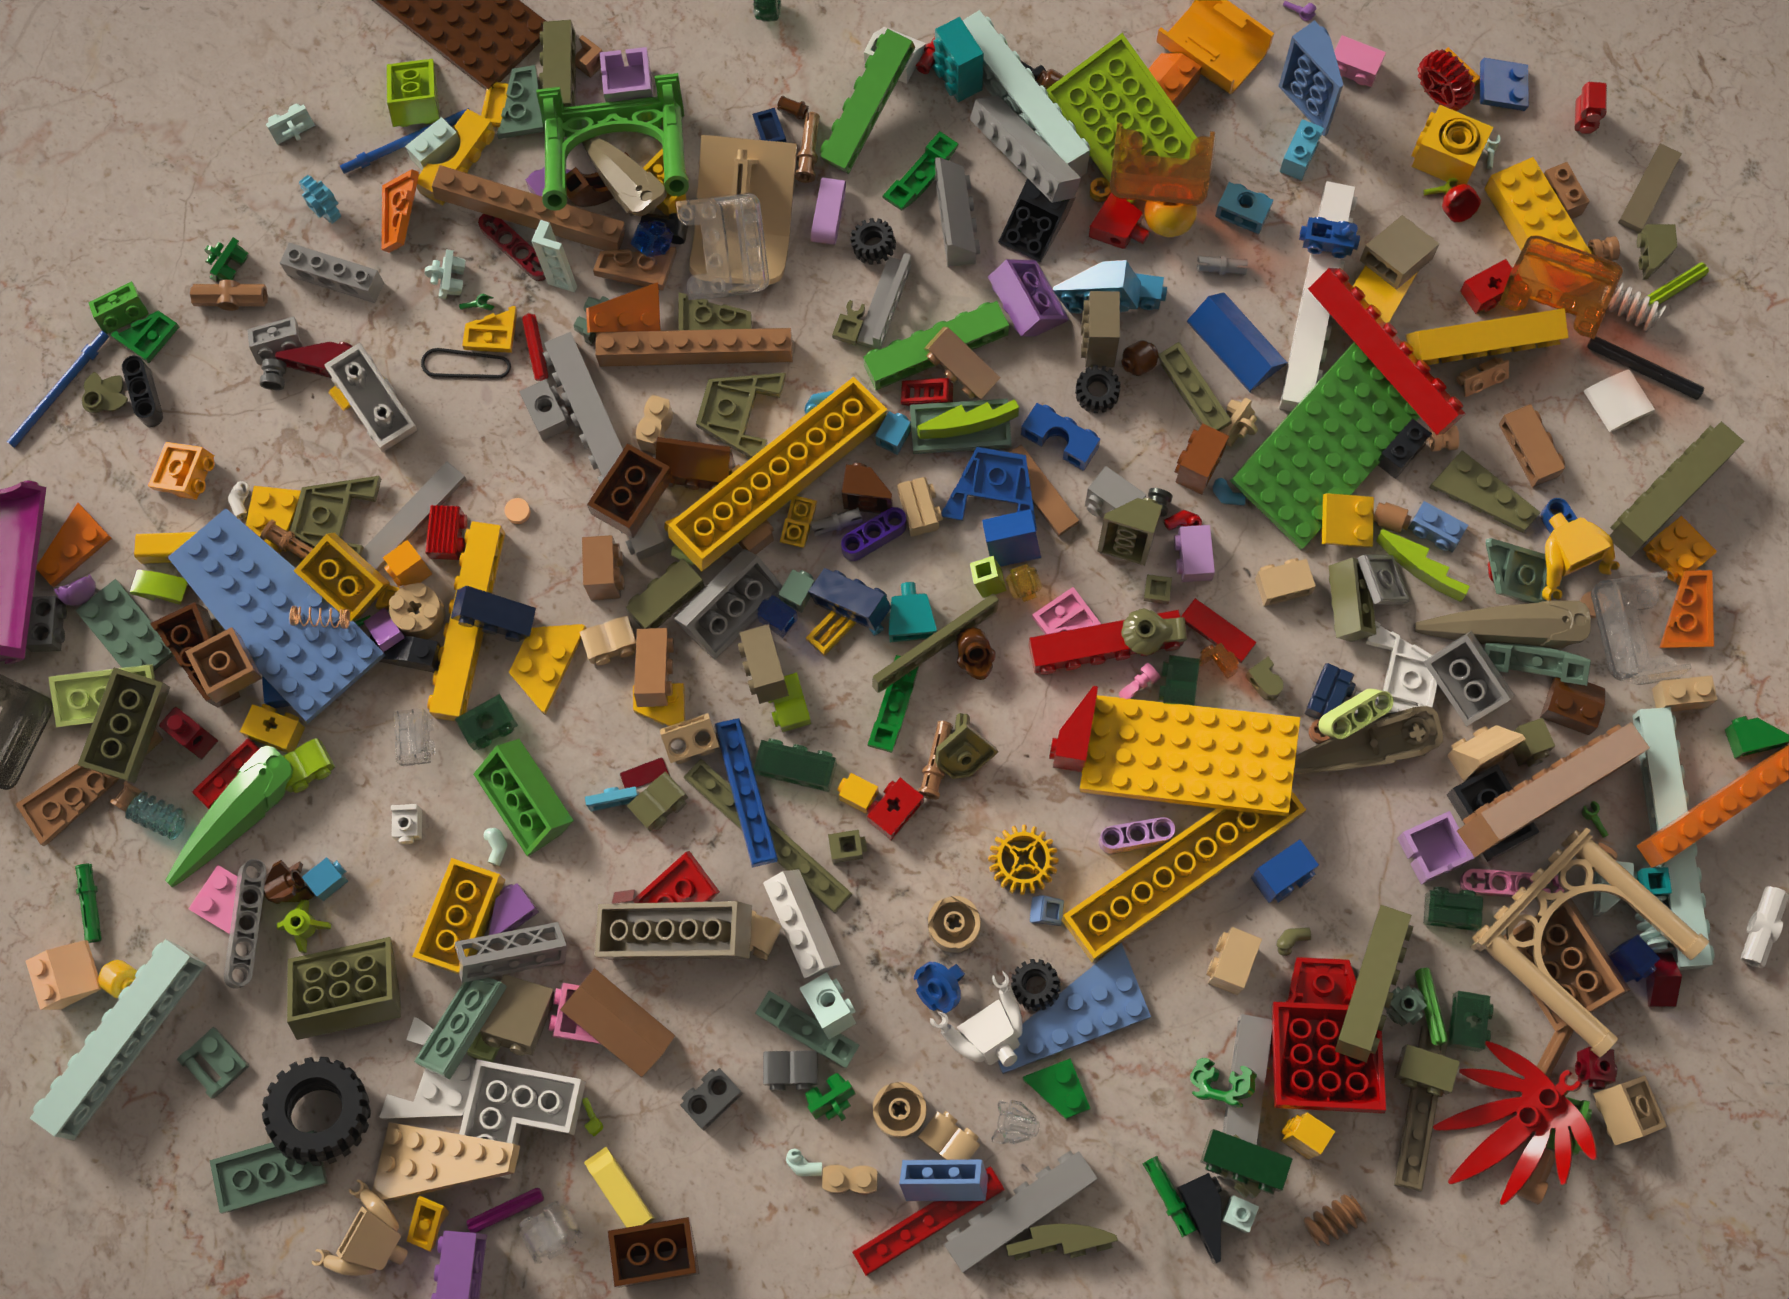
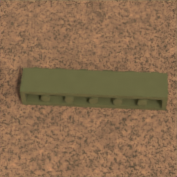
M1380 905L1335 1052L1363 1062H1367L1370 1053L1375 1055L1380 1039L1375 1038L1377 1030H1383L1387 1018L1382 1012L1384 1007H1390L1394 994L1389 992L1391 984L1396 986L1400 970L1396 969L1397 962L1403 963L1407 948L1402 947L1404 940H1410L1414 926L1409 925L1411 914Z

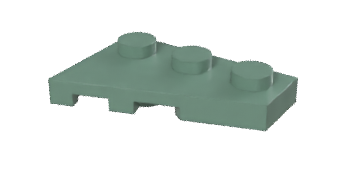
M535 65L512 69L506 93V104L501 114V125L497 131L498 139L545 132L536 90L539 89V81Z

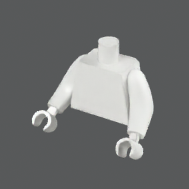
M1002 971L1005 976L1004 982L997 983L994 975L992 976L994 985L1000 988L1001 1002L998 999L957 1026L958 1031L951 1024H948V1017L943 1012H938L942 1017L941 1024L937 1025L932 1018H930V1023L933 1027L941 1028L940 1033L962 1056L979 1063L985 1061L988 1065H992L1000 1060L1005 1067H1009L1017 1061V1056L1013 1050L1020 1045L1017 1038L1022 1035L1023 1026L1018 1002L1012 988L1007 986L1009 977L1006 972Z

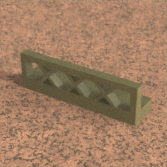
M1180 342L1158 354L1160 365L1200 425L1203 423L1220 431L1232 424V420Z

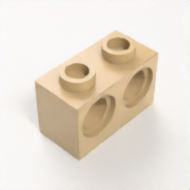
M708 713L660 729L670 763L682 764L691 760V756L697 754L705 756L715 752V748L719 747ZM706 731L710 735L706 741H698L695 738L697 733ZM680 739L685 742V745L682 749L676 750L671 747L672 742Z

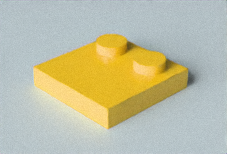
M1324 494L1322 544L1373 547L1374 497Z

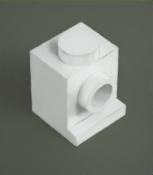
M417 804L391 805L392 838L398 841L399 844H413L414 840H421L422 809ZM403 820L409 821L406 827H402Z

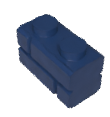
M1325 663L1304 714L1314 719H1321L1324 714L1343 704L1345 697L1350 698L1355 689L1356 683L1352 682L1354 674Z

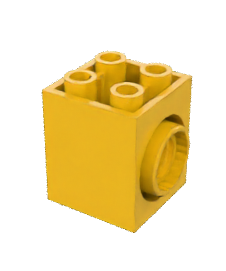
M1439 105L1436 113H1430L1425 127L1416 142L1411 157L1415 158L1411 167L1446 182L1450 178H1455L1458 180L1455 186L1467 184L1494 127Z

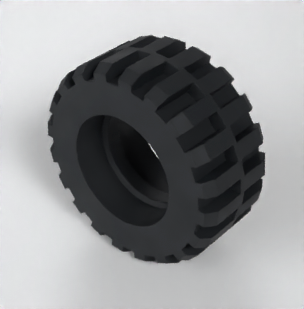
M313 1057L304 1058V1064L298 1065L297 1061L290 1064L291 1070L287 1073L281 1070L276 1075L277 1083H270L267 1088L269 1096L264 1097L262 1103L265 1109L262 1112V1119L272 1143L287 1159H295L297 1164L301 1165L311 1162L312 1166H321L322 1161L326 1160L329 1164L337 1162V1156L343 1154L346 1157L351 1153L350 1147L353 1145L358 1146L362 1141L361 1134L367 1132L369 1127L367 1120L371 1116L369 1098L356 1072L350 1067L346 1068L343 1062L335 1060L332 1063L329 1057H320L319 1061L315 1062ZM317 1090H327L336 1093L341 1099L342 1111L337 1121L331 1127L318 1133H305L299 1131L293 1125L292 1111L296 1103L303 1096Z

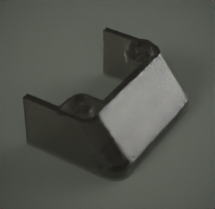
M0 674V707L3 708L0 713V789L9 790L18 783L53 713V704L49 697Z

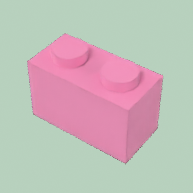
M1343 35L1334 51L1341 77L1354 80L1359 85L1372 87L1386 52Z

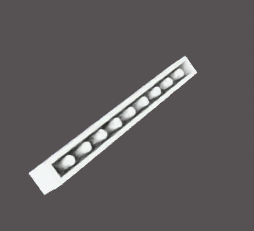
M1326 181L1318 217H1323L1329 221L1353 223V218H1350L1349 215L1350 211L1355 210L1357 197L1353 196L1355 187ZM1322 251L1321 254L1310 253L1279 409L1292 411L1322 378L1323 370H1319L1320 362H1325L1327 348L1323 346L1325 340L1329 341L1332 326H1328L1329 318L1333 319V317L1308 288L1328 268H1341L1343 270L1345 261L1333 257L1330 252Z

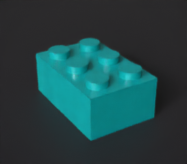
M961 17L936 28L935 40H933L935 52L933 53L935 65H933V68L938 78L942 77L945 81V88L948 94L954 96L959 103L983 90L984 53Z

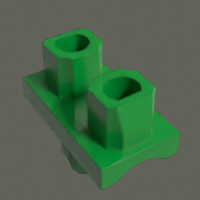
M232 237L222 253L221 250L224 245L220 242L215 247L207 245L204 249L209 255L205 261L207 264L212 265L217 260L209 272L211 274L210 279L215 282L218 279L221 281L233 280L237 271L227 266L230 260L242 266L248 258L249 253L239 246V240Z
M835 1073L826 1080L832 1091L823 1096L818 1087H813L805 1093L809 1104L807 1107L815 1120L824 1114L828 1120L837 1115L841 1121L846 1119L843 1111L851 1107L847 1099L856 1093L848 1080L845 1081L838 1073Z

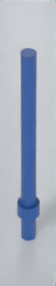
M467 109L444 118V120L450 126H453ZM431 125L366 154L362 152L356 155L357 158L340 165L343 174L359 167L363 169L371 165L370 162L405 147Z
M101 331L90 345H85L81 350L82 354L7 440L8 444L15 448L89 360L93 361L99 354L98 350L109 338L105 332Z

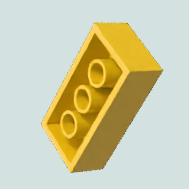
M451 858L412 957L420 962L459 975L460 962L455 949V942L484 936L493 914L495 899L500 896L499 893L503 888L505 879L498 873ZM474 948L463 949L465 957L477 955L478 952Z

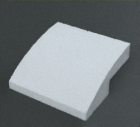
M1629 369L1608 377L1584 390V393L1609 432L1625 427L1636 419L1650 415L1655 410Z

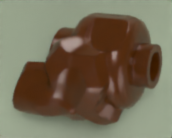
M975 627L967 628L956 639L958 648L957 664L961 669L966 670L967 674L977 680H984L989 676L993 668L992 663L995 660L996 652L991 648L985 633L981 629Z

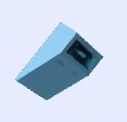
M1127 260L1103 261L1054 286L1053 291L1066 309L1075 314H1080L1084 311V300H1089L1090 291L1120 292V312H1127L1130 309H1138L1141 281Z

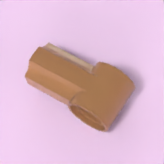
M1549 1149L1545 1150L1536 1170L1516 1195L1537 1205L1542 1202L1548 1188L1546 1181L1556 1159L1555 1153Z

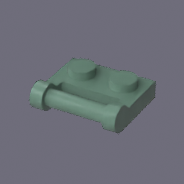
M214 1027L189 1050H186L177 1058L181 1066H186L205 1087V1093L211 1099L218 1096L249 1067V1064ZM199 1054L221 1077L216 1083L195 1061Z

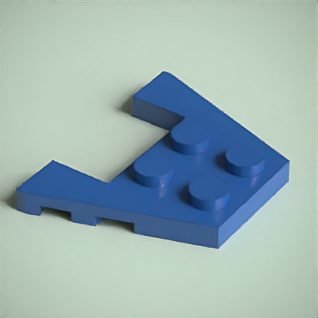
M976 447L958 484L941 512L942 517L963 521L967 496L969 495L1018 504L1017 512L1031 509L1037 532L1026 455Z

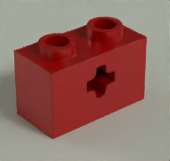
M1504 259L1465 280L1460 292L1474 313L1477 314L1483 310L1485 312L1490 311L1498 304L1497 302L1503 299L1508 301L1518 294L1517 290L1522 281L1507 259Z
M901 777L896 782L892 780L883 791L885 793L884 797L880 801L875 800L867 810L869 813L867 815L868 822L891 841L924 803V796ZM896 803H898L899 810L897 811L893 809L890 812L889 804L894 806Z

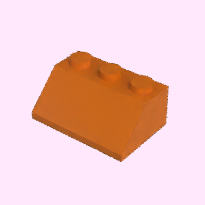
M1161 53L1150 66L1149 71L1177 108L1198 83L1202 66L1183 53Z

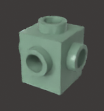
M1408 985L1402 990L1399 986L1392 991L1394 994L1390 1007H1384L1387 1010V1015L1394 1023L1404 1026L1409 1022L1414 1025L1425 1015L1422 1010L1427 1005L1423 1001L1425 998L1422 993L1414 987L1411 989ZM1404 1000L1412 1007L1411 1009L1404 1006Z

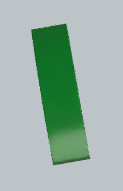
M939 131L925 147V153L900 181L896 180L882 198L901 211L910 206L935 180V158H943L949 161L958 148V143Z
M896 655V656H895V660H897V659L900 658L901 656ZM919 666L886 688L877 720L874 722L868 741V747L890 753L893 752L908 709Z

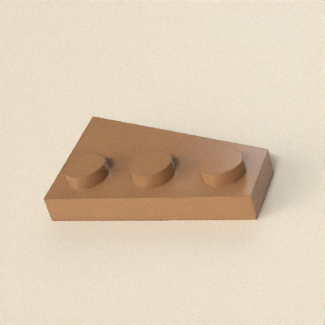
M667 247L668 250L657 251L654 248H645V251L631 252L629 249L600 251L593 269L594 276L643 287L658 282L659 290L663 291L677 250L676 247Z

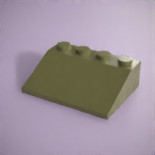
M391 937L288 959L287 1023L296 1040L401 1017L400 991Z

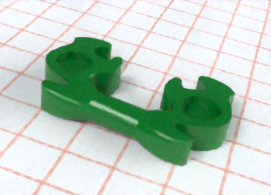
M1208 1058L1198 1059L1195 1068L1190 1074L1191 1082L1200 1089V1091H1193L1192 1094L1200 1100L1213 1099L1225 1102L1235 1108H1241L1243 1104L1238 1100L1251 1097L1255 1092V1078L1257 1074L1246 1066L1240 1067L1243 1072L1242 1075L1234 1071L1231 1072L1229 1083L1233 1085V1088L1229 1091L1213 1089L1210 1086L1212 1082L1218 1080L1220 1071L1215 1067L1209 1070L1215 1063Z

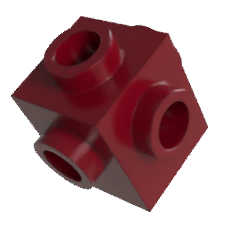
M1592 1047L1578 1051L1575 1063V1073L1578 1075V1081L1588 1085V1088L1592 1090H1603L1606 1085L1616 1082L1618 1069L1615 1064L1614 1049H1609L1600 1058L1591 1050Z

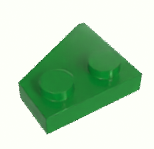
M158 310L143 320L131 323L132 327L120 333L118 331L113 332L111 336L144 361L150 363L180 326Z
M1071 1058L1023 1076L1024 1082L1033 1088L1064 1119L1091 1109Z

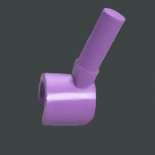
M1288 1L1283 3L1284 7L1299 13L1303 21H1309L1316 15L1314 12L1316 6L1312 3H1308L1305 7L1297 6Z

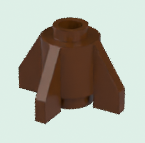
M282 860L272 865L264 884V895L268 901L280 904L282 902L310 900L314 897V893L307 886L304 887V880L300 874L303 864L300 861L290 868Z

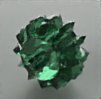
M754 0L753 12L756 20H762L763 22L778 20L781 0Z

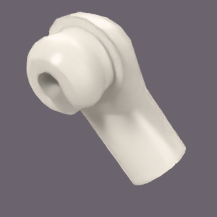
M244 481L237 482L228 496V502L238 519L248 515L244 502L249 494V485Z

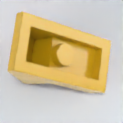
M419 1196L406 1241L431 1252L435 1247L440 1226L449 1215L447 1208Z

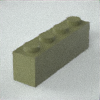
M571 20L543 22V31H540V42L543 46V52H540V64L543 66V73L539 74L540 85L543 89L560 87L564 107L576 106L575 28Z

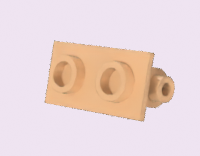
M1494 357L1479 365L1481 372L1476 367H1473L1465 372H1461L1460 376L1456 379L1460 386L1464 385V396H1470L1508 379L1509 360L1504 361L1502 358Z

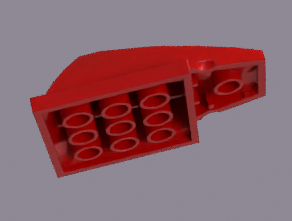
M1296 957L1288 1001L1272 1003L1275 1108L1380 1114L1386 1112L1382 1031L1377 1030L1375 1038L1380 1039L1375 1055L1369 1054L1367 1062L1335 1052L1356 984L1350 960Z

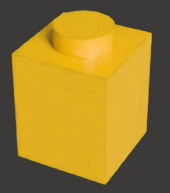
M850 773L848 779L844 777L837 789L840 792V801L865 814L868 813V808L879 793L878 786L853 773Z

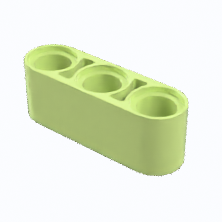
M1372 688L1366 689L1324 714L1319 721V730L1325 736L1336 739L1347 738L1387 714L1393 707V697L1387 691ZM1378 697V704L1375 705V700ZM1356 709H1357V710H1358V715H1357V717L1355 718V717H1354V713H1355V711H1356ZM1337 721V727L1333 730L1334 723Z

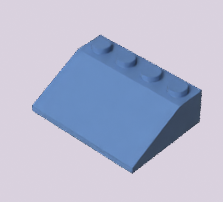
M1314 20L1292 36L1278 87L1311 123L1324 128L1322 135L1325 136L1328 134L1343 88V81L1328 31L1324 27L1319 26Z

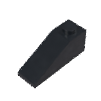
M371 634L370 639L379 647ZM404 636V639L384 651L386 656L379 661L434 673L439 670L438 653L442 646L438 641Z
M1207 1173L1177 1187L1187 1205L1186 1208L1212 1263L1216 1264L1221 1261V1197L1219 1193L1222 1192V1188L1215 1176L1211 1178L1210 1173Z

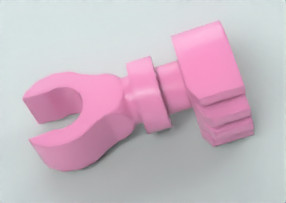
M1147 663L1140 669L1142 675L1135 676V681H1132L1119 692V696L1131 699L1141 688L1145 689L1148 686V682L1154 685L1161 676L1151 664Z

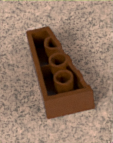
M194 602L150 623L153 629L160 635L166 647L173 653L178 664L188 674L189 679L206 702L219 708L241 697L238 691L215 703L206 694L185 652L217 635L206 608Z

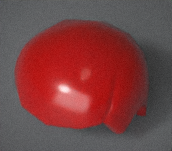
M1459 184L1449 189L1444 195L1442 208L1451 221L1463 222L1471 218L1478 211L1481 199L1472 186Z

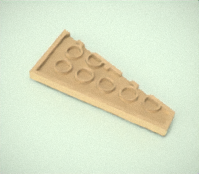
M389 1122L372 1192L384 1202L390 1199H401L408 1195H419L451 1188L453 1185L469 1184L475 1180L491 1179L513 1174L516 1168L520 1145Z

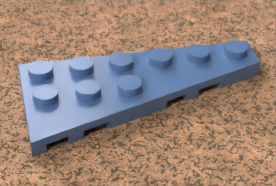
M1122 943L1059 993L1058 999L1053 1000L1054 1004L1051 1007L1047 1004L1045 1010L1040 1009L1022 1024V1035L1017 1038L1020 1045L1013 1050L1017 1056V1061L1009 1067H1005L1000 1060H998V1064L1002 1074L1151 1018Z

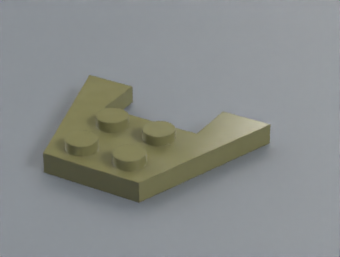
M786 373L708 379L696 426L751 459L766 447L768 443L767 439L745 435L756 393L780 398Z
M373 476L302 487L291 531L296 535L295 538L312 547H315L328 533L335 532L342 539L352 498L376 502L382 480L381 477ZM347 543L361 556L364 548L363 545Z

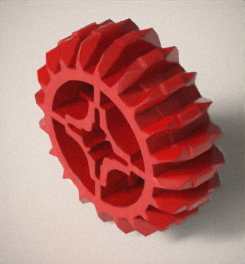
M1436 49L1425 56L1419 63L1417 68L1419 74L1417 76L1421 80L1420 85L1424 87V92H1427L1435 103L1458 111L1468 105L1474 98L1473 95L1476 93L1474 88L1476 86L1472 82L1473 76L1469 74V69L1465 68L1464 62L1461 63L1458 60V56H1453L1450 51L1446 52L1443 49L1440 51Z

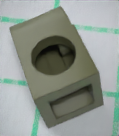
M1269 656L1249 669L1245 677L1263 699L1274 700L1280 695L1284 685L1282 678L1272 673L1271 670L1274 663Z

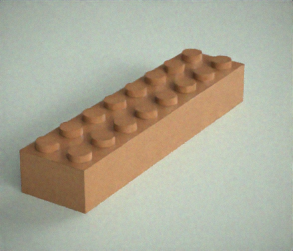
M1632 722L1624 727L1617 724L1605 734L1599 735L1588 742L1584 747H1579L1570 753L1569 756L1559 759L1549 768L1539 771L1529 780H1525L1515 786L1511 791H1506L1491 803H1486L1478 808L1474 813L1462 820L1465 825L1458 829L1457 832L1473 856L1477 857L1622 768L1650 747Z

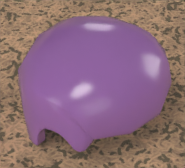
M89 574L88 577L84 576L70 584L55 588L54 591L64 604L78 606L86 603L94 595L96 583Z

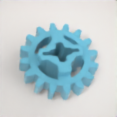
M307 175L299 181V185L304 191L301 196L318 218L323 216L331 224L341 218L340 211L336 208L339 203L331 190L321 180L317 183L316 180L314 181L311 176Z

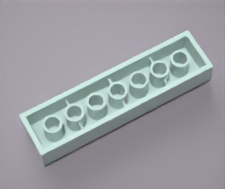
M979 10L964 19L963 22L984 53L983 85L992 96L998 95L1080 177L1086 174L1090 146L1084 138L1081 139L1076 133L1074 124L1064 118L1059 105L1049 99L1046 89L1042 85H1038L1032 71L1023 66L1018 53L1008 47L1005 37L1001 33H997L988 16L985 17Z
M167 939L163 943H159L154 948L148 963L142 965L136 972V978L132 984L122 990L118 997L119 1001L113 1009H109L103 1015L102 1023L97 1030L87 1036L84 1042L85 1046L79 1053L71 1057L66 1071L52 1082L51 1090L47 1096L36 1103L33 1108L34 1113L30 1119L54 1137L75 1140L207 964L185 948Z

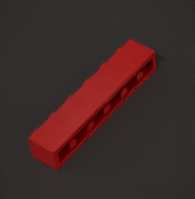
M1179 609L1157 613L1163 619L1180 617ZM1124 620L1030 637L1028 645L1034 673L1041 672L1042 675H1048L1060 668L1066 667V670H1074L1080 668L1081 664L1091 663V665H1100L1108 659L1115 658L1116 661H1122L1130 658V655L1136 653L1125 644L1121 631ZM1184 641L1164 642L1160 649L1174 651L1179 649Z

